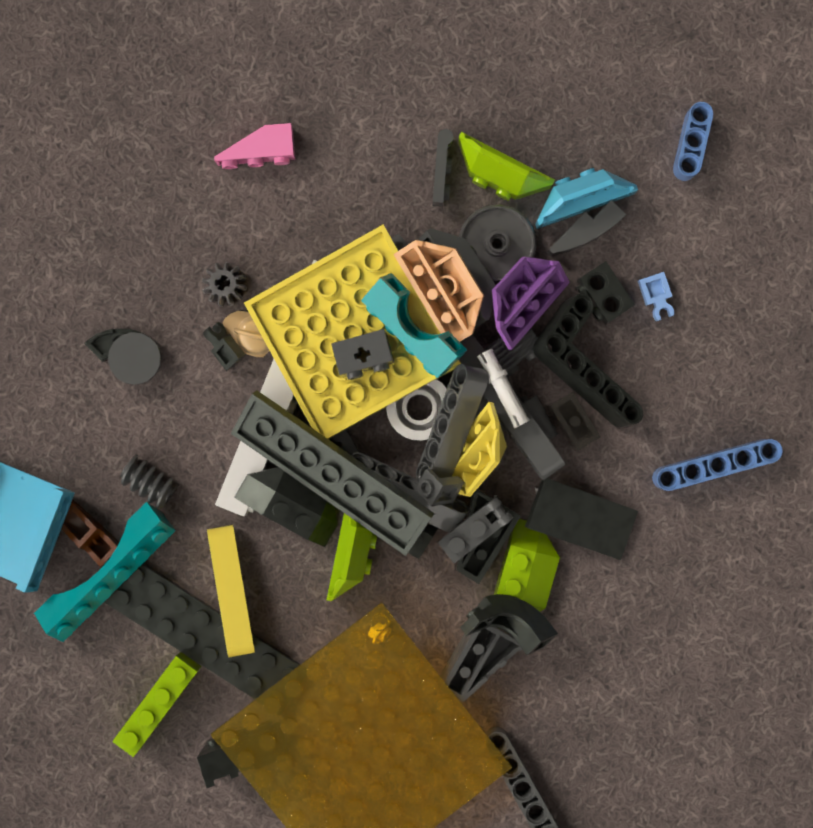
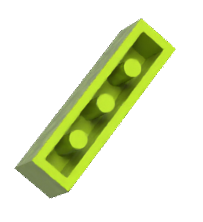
M179 652L112 742L134 757L202 666L184 653Z

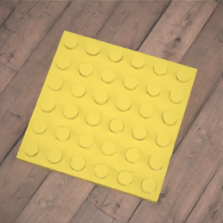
M384 224L244 302L311 428L327 439L438 379L424 369L422 362L416 356L406 351L404 344L396 336L391 335L386 330L385 325L377 317L371 315L367 311L366 305L361 301L381 277L392 273L410 291L408 312L413 323L426 333L441 334L393 255L398 250ZM384 329L387 332L395 362L389 364L390 369L374 373L373 369L363 372V377L348 380L347 376H340L331 343ZM363 349L357 359H361L365 363L367 362L366 357L371 354ZM458 360L445 374L454 370L457 365L461 364L460 361Z

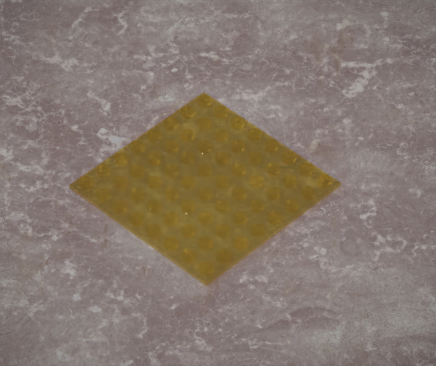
M382 602L211 733L212 738L286 828H434L512 768L510 763Z

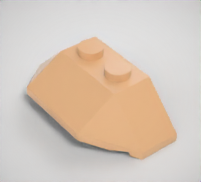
M415 240L393 254L439 332L449 331L459 342L472 335L484 294L458 250L453 247Z

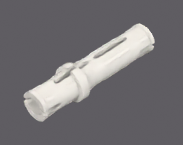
M493 349L478 355L477 358L488 372V383H492L514 425L513 427L517 428L530 421L506 377L508 375L506 369H502Z

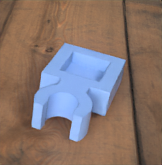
M664 272L637 281L645 305H654L652 315L655 321L661 320L659 315L661 309H665L669 317L674 316L673 307L666 302L667 298L672 297V293Z

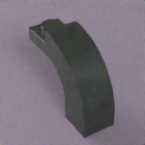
M504 594L486 596L475 609L467 614V621L460 627L466 636L488 627L502 629L515 638L527 656L543 649L558 634L546 617L532 605L514 596Z

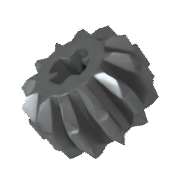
M229 262L224 264L223 270L219 263H215L216 272L209 268L206 270L207 274L211 276L210 279L202 278L203 283L210 285L203 289V293H211L208 300L212 303L218 298V305L221 307L225 304V299H227L230 306H233V296L239 300L243 298L237 291L247 290L245 285L239 284L246 280V276L238 275L240 272L238 266L231 270ZM227 278L226 280L230 283V286H226L224 291H221L222 288L218 284Z

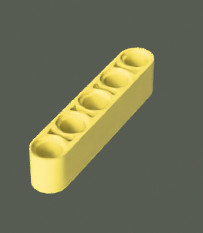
M229 525L207 529L228 658L255 653L234 527Z

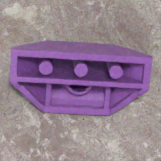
M521 257L492 289V312L496 329L508 349L512 350L570 283L559 261Z

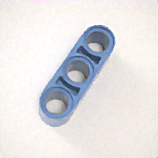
M706 102L695 103L688 110L684 118L673 166L674 175L681 181L691 180L702 167L713 119V109ZM693 112H700L704 117V121H697L693 116ZM687 138H696L698 147L690 146ZM682 162L691 164L692 173H687L682 169Z

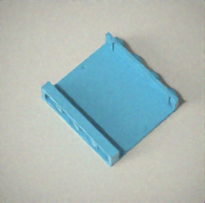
M0 462V577L16 583V589L22 592L38 591L75 492Z

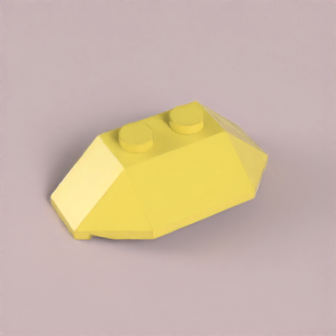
M488 402L473 421L452 475L459 476L465 482L458 495L471 497L500 463L507 448L498 415L492 402Z

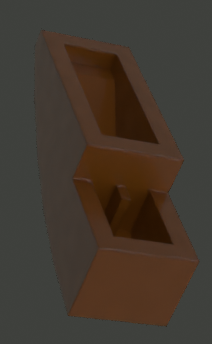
M72 499L61 529L78 548L85 550L102 568L117 548L119 541Z

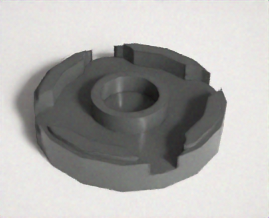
M131 332L121 335L113 342L108 355V363L112 373L117 379L126 384L139 385L149 382L159 371L162 362V354L158 344L143 333Z

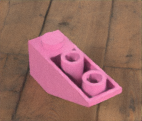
M292 124L264 125L216 155L214 160L218 166L222 165V169L238 168V164L248 163L249 167L264 166V162L274 161L275 165L290 164V160H296Z

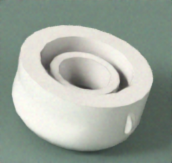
M436 379L387 406V416L392 427L399 434L411 440H427L447 388ZM423 395L431 401L432 412L427 419L415 420L408 415L406 405L411 397Z

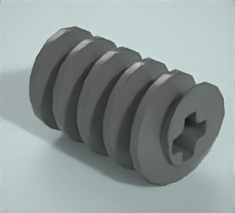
M136 454L124 467L120 478L122 477L121 484L126 486L131 483L130 490L132 492L140 488L139 496L143 498L148 495L147 501L149 503L157 500L156 508L161 509L169 502L179 484L173 488L172 477L164 482V472L155 476V466L146 470V460L137 464L139 455Z

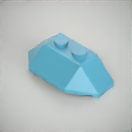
M594 168L588 169L580 173V177L571 180L570 177L563 178L555 182L556 186L552 188L535 226L539 229L606 205L611 200L615 202L629 197L638 191V187L636 184L604 169L595 171Z

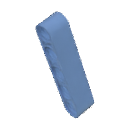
M773 439L753 441L662 466L654 471L652 480L659 489L666 491L676 490L774 463L782 456V446ZM766 444H769L772 448V453L768 458L762 453V449ZM740 451H744L747 455V460L742 465L737 461V455ZM718 457L722 462V467L719 471L715 472L711 467V463ZM693 464L697 469V473L694 478L689 479L686 475V469L689 465ZM668 471L672 476V480L669 485L664 486L660 481V477L664 472Z

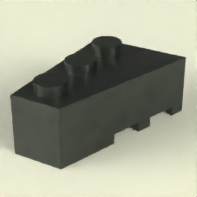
M477 489L471 496L470 511L466 519L493 498ZM502 504L503 509L506 512L509 511L514 518L455 564L456 571L477 584H480L521 517ZM492 511L486 515L490 523L497 520Z

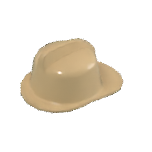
M236 311L224 319L223 325L227 334L232 336L245 354L254 357H264L270 351L249 312Z

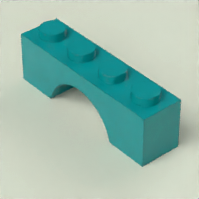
M392 273L381 277L361 301L366 305L367 311L377 317L385 325L386 330L404 344L406 351L416 356L422 362L424 369L429 374L439 378L461 358L467 349L449 331L441 334H429L420 330L409 316L408 298L410 291Z

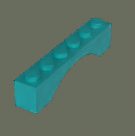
M146 502L128 519L117 548L95 575L74 589L64 593L53 594L34 613L47 635L64 642L176 531L160 510Z

